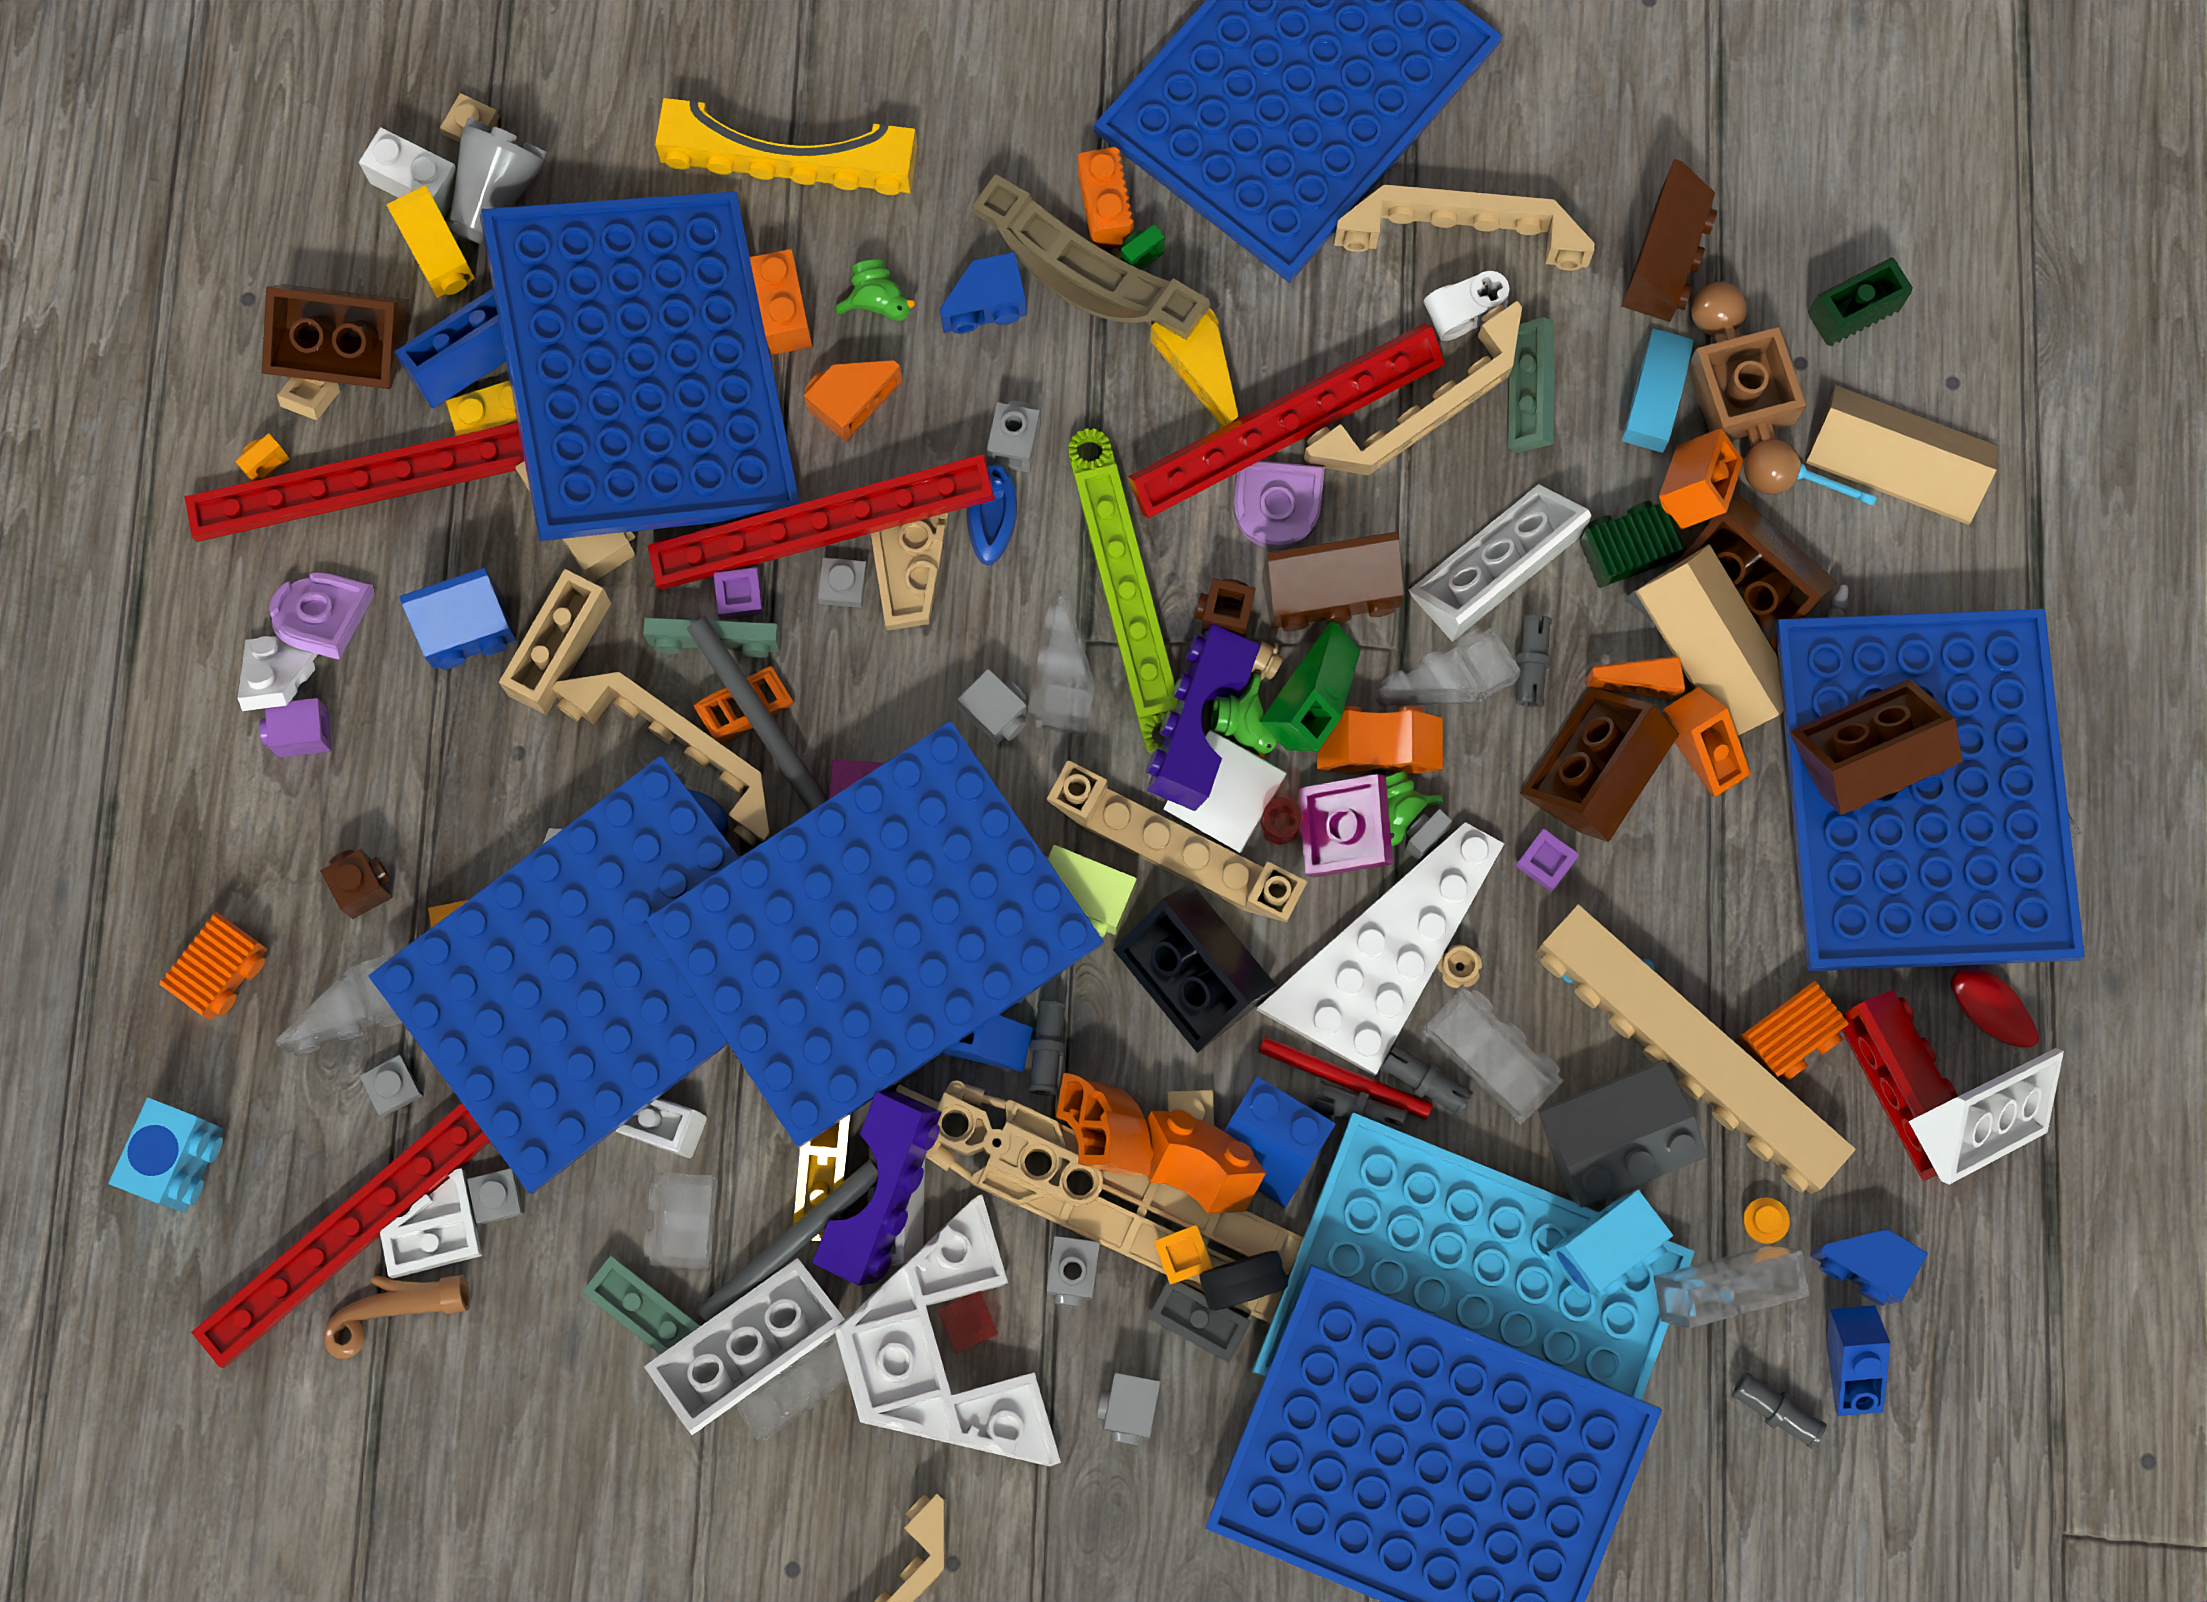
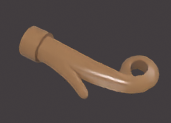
M463 1274L440 1278L439 1281L432 1282L401 1281L381 1275H374L371 1278V1282L388 1292L355 1301L338 1310L327 1323L323 1342L330 1355L338 1359H347L355 1356L361 1350L364 1343V1331L359 1321L416 1313L443 1311L447 1315L468 1311L470 1308V1292L467 1280ZM347 1326L352 1334L351 1339L347 1344L341 1345L339 1341L340 1333Z

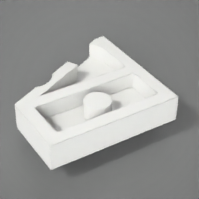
M263 636L257 639L245 640L238 691V701L242 711L287 706L298 692L299 685L307 681L315 671L313 660L318 654L292 647L283 642L278 636Z
M462 1168L454 1170L448 1175L450 1178L431 1194H425L411 1206L408 1213L402 1217H397L380 1231L387 1272L390 1278L393 1279L482 1256L465 1170Z

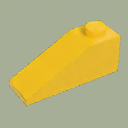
M426 185L386 204L437 298L445 294H456L463 290L468 282L475 279Z
M1210 308L1207 310L1187 340L1156 322L1152 324L1150 342L1218 423L1224 427L1239 419L1218 328L1219 321Z
M852 1114L800 1148L793 1225L845 1181ZM824 1230L814 1237L812 1241H821Z

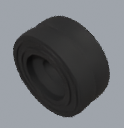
M1277 1250L1236 1260L1199 1274L1200 1283L1205 1292V1299L1210 1311L1239 1305L1279 1292L1288 1287V1280L1282 1268V1261Z

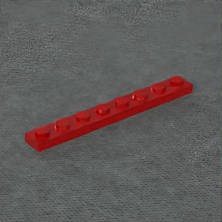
M1423 323L1127 476L1142 515L1149 519L1445 365L1433 327Z
M518 422L188 495L184 497L191 536L196 542L513 472L516 471L515 467L524 462Z
M981 454L647 545L655 584L661 591L712 577L716 572L746 568L996 499L984 455Z
M463 1103L191 1332L220 1368L227 1367L380 1236L382 1229L397 1217H402L408 1213L416 1201L425 1194L429 1195L449 1178V1174L461 1168L491 1142Z

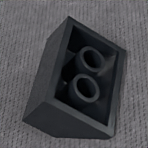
M1193 883L1164 897L1113 949L1197 1053L1252 1011L1277 987Z

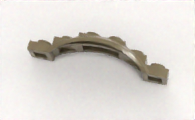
M997 174L993 176L972 205L973 214L999 229L1011 250L1015 252L1017 258L1032 275L1057 296L1085 312L1118 322H1145L1150 326L1156 322L1187 340L1210 308V299L1173 278L1172 281H1168L1140 270L1086 240L1032 199L1030 193Z

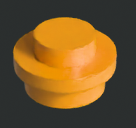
M1764 1197L1756 1199L1744 1211V1229L1748 1236L1756 1242L1762 1244L1777 1242L1786 1235L1789 1229L1790 1218L1788 1211L1782 1203L1773 1198Z

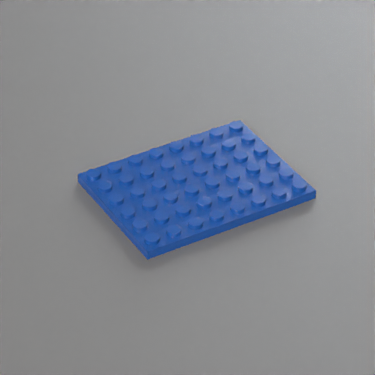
M1206 0L1094 124V132L1110 145L1118 148L1128 159L1283 279L1291 283L1334 234L1338 220L1363 201L1499 46L1503 35L1456 0Z
M737 191L481 210L480 220L539 541L737 521L800 504Z
M2045 609L1779 619L1775 627L1784 707L1783 713L1807 971L2080 961L2083 959L2085 954ZM1911 679L1955 717L1963 762L1946 769L1938 775L1929 776L1913 783L1899 792L1888 794L1865 804L1858 810L1840 815L1820 795L1791 738L1790 731Z
M951 721L645 919L798 1149L873 1100L876 1091L883 1092L888 1090L1104 944L1097 930Z
M662 756L658 757L368 975L530 1194L535 1193L728 1045L645 919L740 857Z
M1311 1264L1208 1516L1205 1529L1381 1602H1585L1662 1409L1649 1402Z

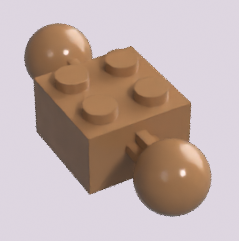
M1713 282L1705 285L1697 292L1692 302L1691 315L1697 328L1706 335L1715 337L1716 343L1696 348L1689 362L1688 371L1708 431L1712 432L1722 428L1730 441L1748 436L1752 448L1744 461L1746 480L1751 487L1760 493L1767 495L1780 494L1795 484L1800 474L1801 465L1795 449L1790 444L1778 440L1774 429L1796 424L1806 408V403L1780 327L1742 336L1739 328L1747 314V303L1744 295L1736 286L1730 283Z

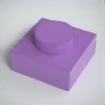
M757 567L714 573L717 610L720 619L763 614L760 578Z
M1543 828L1515 867L1552 893L1580 854Z

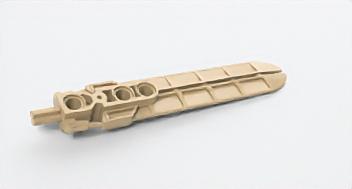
M953 1081L948 1085L940 1103L900 1084L896 1089L897 1092L942 1112L938 1121L940 1127L938 1138L933 1147L927 1151L925 1158H928L945 1171L951 1168L970 1181L972 1185L1029 1210L1090 1240L1100 1242L1101 1245L1165 1275L1166 1273L1154 1240L1174 1232L1144 1218L1147 1211L1182 1228L1197 1224L1213 1268L1235 1260L1208 1248L1209 1241L1217 1243L1244 1257L1277 1250L1282 1261V1268L1286 1276H1289L1303 1237L1248 1211L1207 1214L1199 1202L1183 1190L1167 1184L1150 1183L1146 1175H1120L1078 1164L1079 1146L1073 1129L1012 1100L1007 1101L984 1094L985 1089L964 1084L961 1081ZM981 1103L1005 1109L1006 1124L1003 1130L992 1129L986 1112L972 1105L980 1107ZM950 1114H960L966 1118L968 1130L959 1137L949 1136L942 1128L943 1120ZM997 1142L1000 1144V1146L995 1147L993 1146V1143ZM949 1150L965 1158L984 1152L989 1160L986 1166L974 1174L955 1161L957 1156ZM1034 1152L1044 1153L1050 1160L1051 1168L1048 1173L1042 1176L1032 1175L1025 1167V1159ZM1077 1171L1086 1173L1092 1181L1091 1191L1080 1196L1070 1192L1066 1180L1071 1173ZM1101 1190L1138 1206L1136 1214L1099 1197ZM1199 1274L1180 1281L1205 1293L1200 1283ZM1283 1290L1233 1307L1267 1323H1271Z

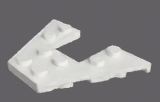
M978 1195L970 1200L835 1330V1334L861 1423L1045 1466H1053L1061 1463L1035 1373L951 1395L926 1308L929 1305L997 1288L1008 1283L982 1195Z

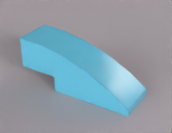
M1652 328L1629 407L1630 411L1621 439L1622 442L1661 453L1664 452L1677 414L1694 339Z

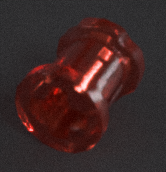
M1285 797L1275 798L1264 808L1261 829L1264 838L1271 844L1282 846L1285 843L1293 842L1298 836L1303 816L1302 810L1295 801ZM1282 814L1289 817L1288 824H1285L1282 829L1275 828V819H1279Z

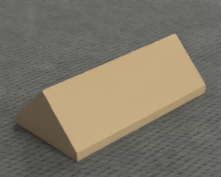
M1835 385L1805 463L1969 525L1997 471L1999 446Z
M1710 544L1635 590L1673 655L1677 656V658L1680 657L1682 670L1693 688L1700 687L1728 708L1737 736L1779 716L1784 711L1779 659Z

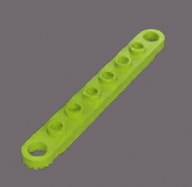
M1087 428L1083 431H1078L1071 438L1068 445V457L1143 743L1146 750L1152 755L1156 748L1161 750V747L1152 738V734L1156 728L1162 725L1168 711L1175 710L1178 701L1177 698L1172 696L1175 683L1108 437L1102 431L1099 432L1097 429L1089 430ZM1087 442L1098 444L1102 449V455L1099 456V459H1095L1094 462L1083 461L1079 454H1077L1082 444Z

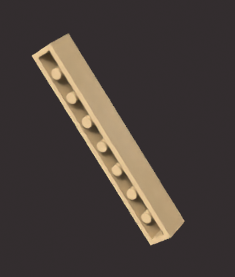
M1579 904L1537 950L1543 956L1540 960L1550 973L1558 978H1561L1563 975L1568 977L1577 987L1574 990L1576 995L1591 1008H1596L1598 1005L1611 1017L1609 1023L1620 1035L1627 1039L1633 1036L1645 1047L1643 1053L1649 1061L1654 1064L1664 1060L1669 1069L1680 1078L1677 1083L1685 1093L1696 1100H1699L1700 1097L1714 1108L1712 1115L1721 1125L1731 1131L1735 1128L1749 1139L1747 1142L1748 1148L1760 1159L1766 1162L1771 1159L1784 1170L1781 1174L1783 1179L1798 1192L1803 1193L1806 1190L1809 1194H1813L1821 1190L1856 1150Z

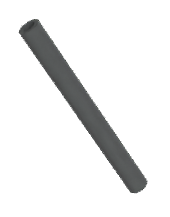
M704 616L688 626L686 629L809 812L828 801L706 617Z
M869 1159L697 1308L705 1322L709 1321L763 1283L823 1231L828 1220L838 1218L878 1182L877 1163Z

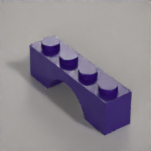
M1214 624L1209 627L1202 637L1196 635L1193 638L1186 654V660L1191 661L1188 673L1183 672L1180 675L1172 696L1178 699L1175 710L1168 711L1160 728L1159 734L1165 737L1161 750L1158 748L1154 750L1147 765L1146 773L1152 776L1146 791L1192 811H1196L1209 798L1222 758L1212 749L1204 736L1201 726L1202 707L1205 702L1215 699L1216 696L1226 697L1228 694L1236 696L1249 681L1260 648L1259 644Z
M897 1091L875 1092L860 1133L872 1149L877 1162L878 1182L875 1193L866 1208L854 1217L828 1220L813 1264L858 1286L877 1283L885 1276L892 1262L890 1251L895 1237L901 1233L907 1222L908 1212L906 1207L909 1199L923 1179L924 1170L922 1164L926 1153L933 1147L940 1131L938 1121L942 1113L941 1111Z

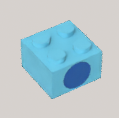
M147 1097L108 1184L157 1204L186 1213L189 1205L193 1206L202 1193L204 1181L201 1178L208 1162H214L221 1150L223 1138L220 1135L223 1128Z
M1636 1190L1618 1197L1547 1253L1580 1297L1596 1294L1600 1298L1604 1294L1610 1295L1625 1285L1630 1280L1626 1273L1629 1269L1633 1268L1636 1270L1642 1265L1647 1267L1666 1253L1667 1250L1663 1243L1670 1239L1673 1234L1641 1192Z

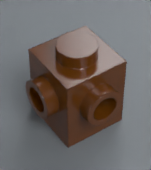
M1213 578L1209 594L1201 593L1195 618L1203 620L1201 634L1204 635L1209 627L1214 624L1245 638L1256 588L1234 579L1220 580Z
M361 849L355 852L354 850H346L337 854L329 861L330 865L320 870L340 910L352 919L392 898L385 884L390 880V877L378 857L371 859Z

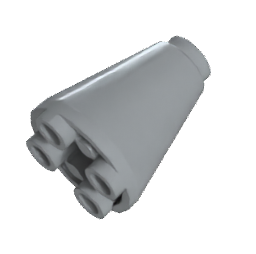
M468 118L461 134L450 220L453 221L450 231L462 238L482 245L484 236L480 220L481 210L513 207L542 169L548 153L525 142L521 144L516 141L517 136L495 126L491 128L481 122Z

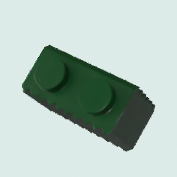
M1891 257L1818 294L1808 314L1826 345L1833 346L1835 342L1840 343L1842 338L1847 339L1850 334L1855 335L1857 330L1862 331L1864 327L1869 328L1872 323L1877 324L1879 319L1884 320L1887 315L1892 316L1894 312L1899 313L1910 296L1913 287L1896 260Z
M1645 501L1628 509V515L1612 519L1611 515L1597 518L1587 525L1588 529L1584 531L1581 537L1580 547L1583 549L1587 563L1590 565V570L1593 572V577L1599 588L1674 562L1682 556L1686 549L1672 515L1664 511L1661 503L1653 505L1651 501Z

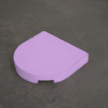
M1260 460L1237 472L1234 516L1242 533L1253 543L1268 549H1286L1303 542L1313 532L1319 519L1325 467Z
M316 572L310 573L309 578H304L291 584L290 581H287L276 590L270 601L269 610L272 627L276 635L292 647L339 660L375 595L373 585L333 574Z

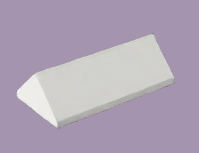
M1538 484L1408 591L1413 599L1453 642L1580 538L1589 523L1591 514L1587 508Z
M2055 1048L1909 1121L1942 1182L1950 1185L2048 1132L2064 1051Z
M797 1258L649 1362L644 1368L682 1424L693 1435L833 1335L835 1330L845 1321V1318Z

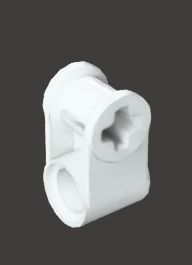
M1485 271L1459 283L1441 287L1430 293L1423 302L1441 341H1450L1484 324L1482 318L1496 306L1503 304L1507 308L1510 288L1508 281L1502 274L1495 271ZM1488 292L1489 296L1496 297V300L1491 301L1488 296L1482 297V293Z

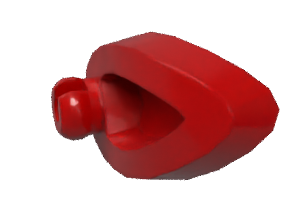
M1965 968L1952 976L1950 986L1955 993L1959 1006L1969 1020L1982 1032L2000 1042L2016 1047H2033L2038 1044L2039 1034L2031 1016L2013 989L2001 978L1979 968Z

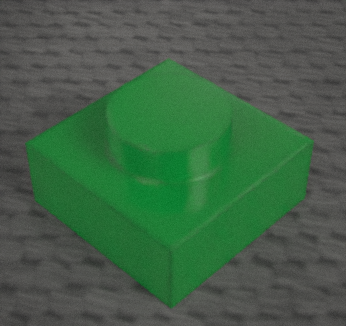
M1155 224L1144 232L1142 230L1133 232L1122 244L1121 260L1143 270L1164 254L1165 236Z

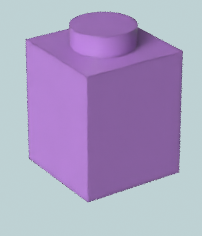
M318 698L290 701L287 706L265 708L266 718L260 719L259 724L263 745H267L279 758L332 751L329 709Z

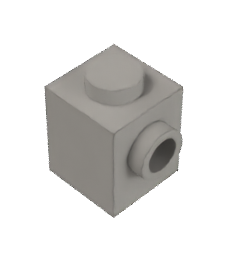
M1009 401L1008 404L997 402L986 450L988 465L995 464L1006 469L1031 472L1041 426L1040 410L1033 409L1032 405L1022 401Z
M989 669L957 699L959 711L996 746L1004 738L1008 741L1014 739L1027 723L1024 720L1027 716L1026 704L1023 702L1026 699L1025 694L1012 681L1007 680L1003 683Z
M1054 1236L1047 1295L1056 1296L1055 1304L1082 1308L1083 1300L1093 1301L1100 1242Z
M1120 1373L1114 1374L1111 1392L1102 1390L1097 1418L1106 1420L1104 1430L1113 1432L1112 1441L1139 1446L1140 1437L1150 1439L1160 1381Z

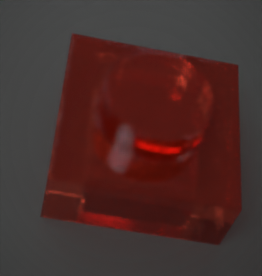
M980 1291L937 1310L956 1354L999 1335Z

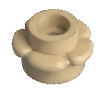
M1261 640L1257 643L1260 645L1251 675H1261V681L1264 677L1271 680L1278 671L1283 657L1277 654V643L1269 645Z
M1457 944L1451 946L1447 953H1443L1438 962V971L1443 974L1442 980L1450 987H1470L1480 977L1478 972L1482 968L1481 958L1476 951L1471 950L1465 945ZM1457 963H1462L1464 965V969L1462 971H1458L1456 969Z

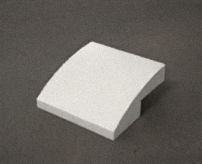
M1210 729L1205 738L1222 760L1209 798L1196 811H1192L1169 800L1164 810L1241 853L1288 772Z

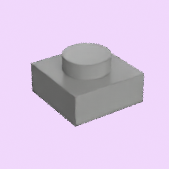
M823 558L818 592L819 604L863 608L867 574L866 561Z
M1440 809L1431 818L1423 814L1407 831L1411 839L1405 850L1415 860L1419 861L1449 830L1452 820Z
M400 1054L359 1075L378 1115L382 1118L423 1097L405 1058Z
M511 1168L467 1179L476 1224L482 1225L524 1215L517 1177Z

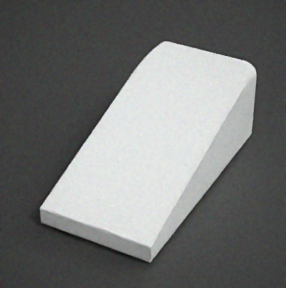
M657 1098L614 1132L690 1159L694 1154L707 1117L694 1109Z

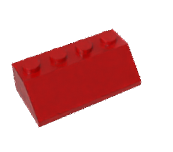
M1893 989L1868 999L1844 1013L1842 1016L1848 1021V1025L1841 1031L1922 1181H1925L1938 1174L1909 1121L1958 1097L1952 1083L1947 1078L1942 1079L1934 1064L1936 1062V1055L1931 1044L1926 1038H1920L1912 1024L1914 1015L1911 1007L1903 997L1898 998Z

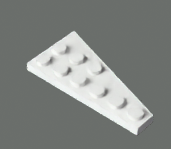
M1466 822L1462 824L1257 1008V1011L1375 1077L1504 843Z

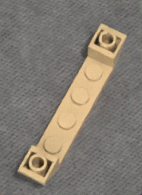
M1382 185L1341 217L1337 222L1334 240L1335 246H1343L1346 250L1353 252L1376 249L1380 234L1381 218H1388L1391 222L1397 224H1408L1413 221L1431 222L1432 225L1441 228L1468 225L1486 232L1495 231L1498 228L1513 229L1523 235H1536L1540 232H1547L1545 264L1556 265L1559 269L1567 271L1578 270L1581 267L1588 268L1595 245L1590 237L1554 199L1396 185Z
M1518 301L1507 308L1500 304L1482 318L1484 324L1481 326L1478 338L1492 355L1493 360L1489 356H1485L1467 370L1470 376L1457 385L1453 380L1444 384L1432 395L1435 400L1423 409L1415 405L1397 419L1400 425L1386 434L1382 429L1370 436L1362 444L1364 447L1362 452L1341 424L1331 431L1328 427L1322 428L1307 440L1309 447L1305 449L1304 454L1306 463L1312 466H1322L1326 469L1370 475L1509 377L1513 367L1522 306Z
M614 672L557 681L551 688L560 700L557 707L577 722L581 717H584L593 725L616 697L613 704L626 715L635 719L640 714L651 722L648 729L661 740L670 744L675 739L686 747V750L683 752L684 755L696 765L705 769L710 764L722 773L719 780L738 794L743 789L746 790L728 814L733 825L736 826L732 832L751 847H755L758 842L761 844L773 836L766 784L761 772L622 673Z
M1067 760L1047 797L1048 802L1087 831L1247 912L1287 923L1308 882L1268 861L1265 867H1262L1108 789L1105 778Z
M937 1493L932 1499L924 1494L905 1514L911 1521L904 1529L930 1556L924 1561L918 1555L899 1575L905 1583L892 1596L885 1590L874 1602H915L946 1569V1500Z

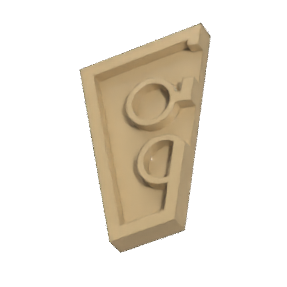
M949 513L871 533L886 631L930 624Z

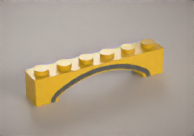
M663 98L655 142L661 163H666V165L675 169L684 170L693 166L707 168L709 171L721 175L730 174L732 171L749 173L752 177L762 180L782 177L790 178L792 181L802 185H812L815 182L830 183L843 190H855L857 187L875 189L884 195H897L899 192L911 193L918 149L916 130L914 128L873 124L872 132L833 144L797 146L767 142L741 134L718 122L708 114L705 103Z

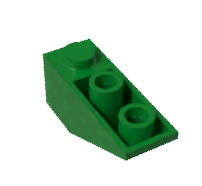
M1335 621L1329 622L1259 721L1286 750L1318 752L1342 718L1361 650Z

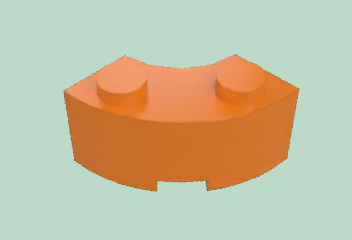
M1345 706L1342 718L1317 752V769L1356 775H1366L1367 771L1375 769L1392 771L1393 774L1406 771L1407 774H1417L1442 770L1443 718L1424 713V708L1420 706H1403L1398 708V712L1391 713L1362 712L1360 707Z
M1063 1073L1056 1118L1067 1121L1075 1131L1079 1146L1078 1164L1120 1175L1149 1176L1154 1148L1150 1142L1145 1117L1137 1102L1119 1087L1074 1074Z
M1151 1111L1146 1120L1150 1142L1154 1148L1150 1175L1147 1176L1150 1183L1167 1184L1183 1190L1197 1200L1207 1214L1246 1211L1266 1174L1261 1164L1253 1156L1252 1149L1247 1144L1237 1141L1219 1128L1194 1118L1186 1111Z

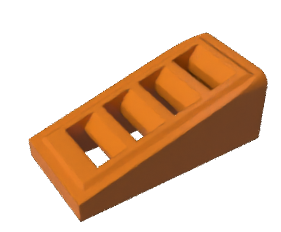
M1677 656L1598 665L1591 669L1586 678L1588 688L1593 687L1601 690L1670 700L1679 699L1685 691L1681 660Z
M772 666L746 677L772 717L794 704ZM765 682H767L777 699L771 703L767 701L759 688ZM727 688L719 690L693 705L710 736L722 745L727 744L753 728L745 716L737 719L729 706V703L733 702L734 699ZM719 709L723 711L729 721L724 726L720 725L714 715V712Z

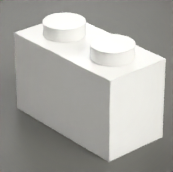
M380 127L359 161L370 184L398 198L426 185L443 218H445L452 206L457 170L455 165Z

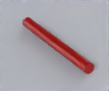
M1264 1036L1258 1053L1357 1093L1361 1091L1369 1093V1097L1402 1110H1408L1407 1113L1424 1120L1428 1119L1433 1106L1431 1102L1267 1036Z

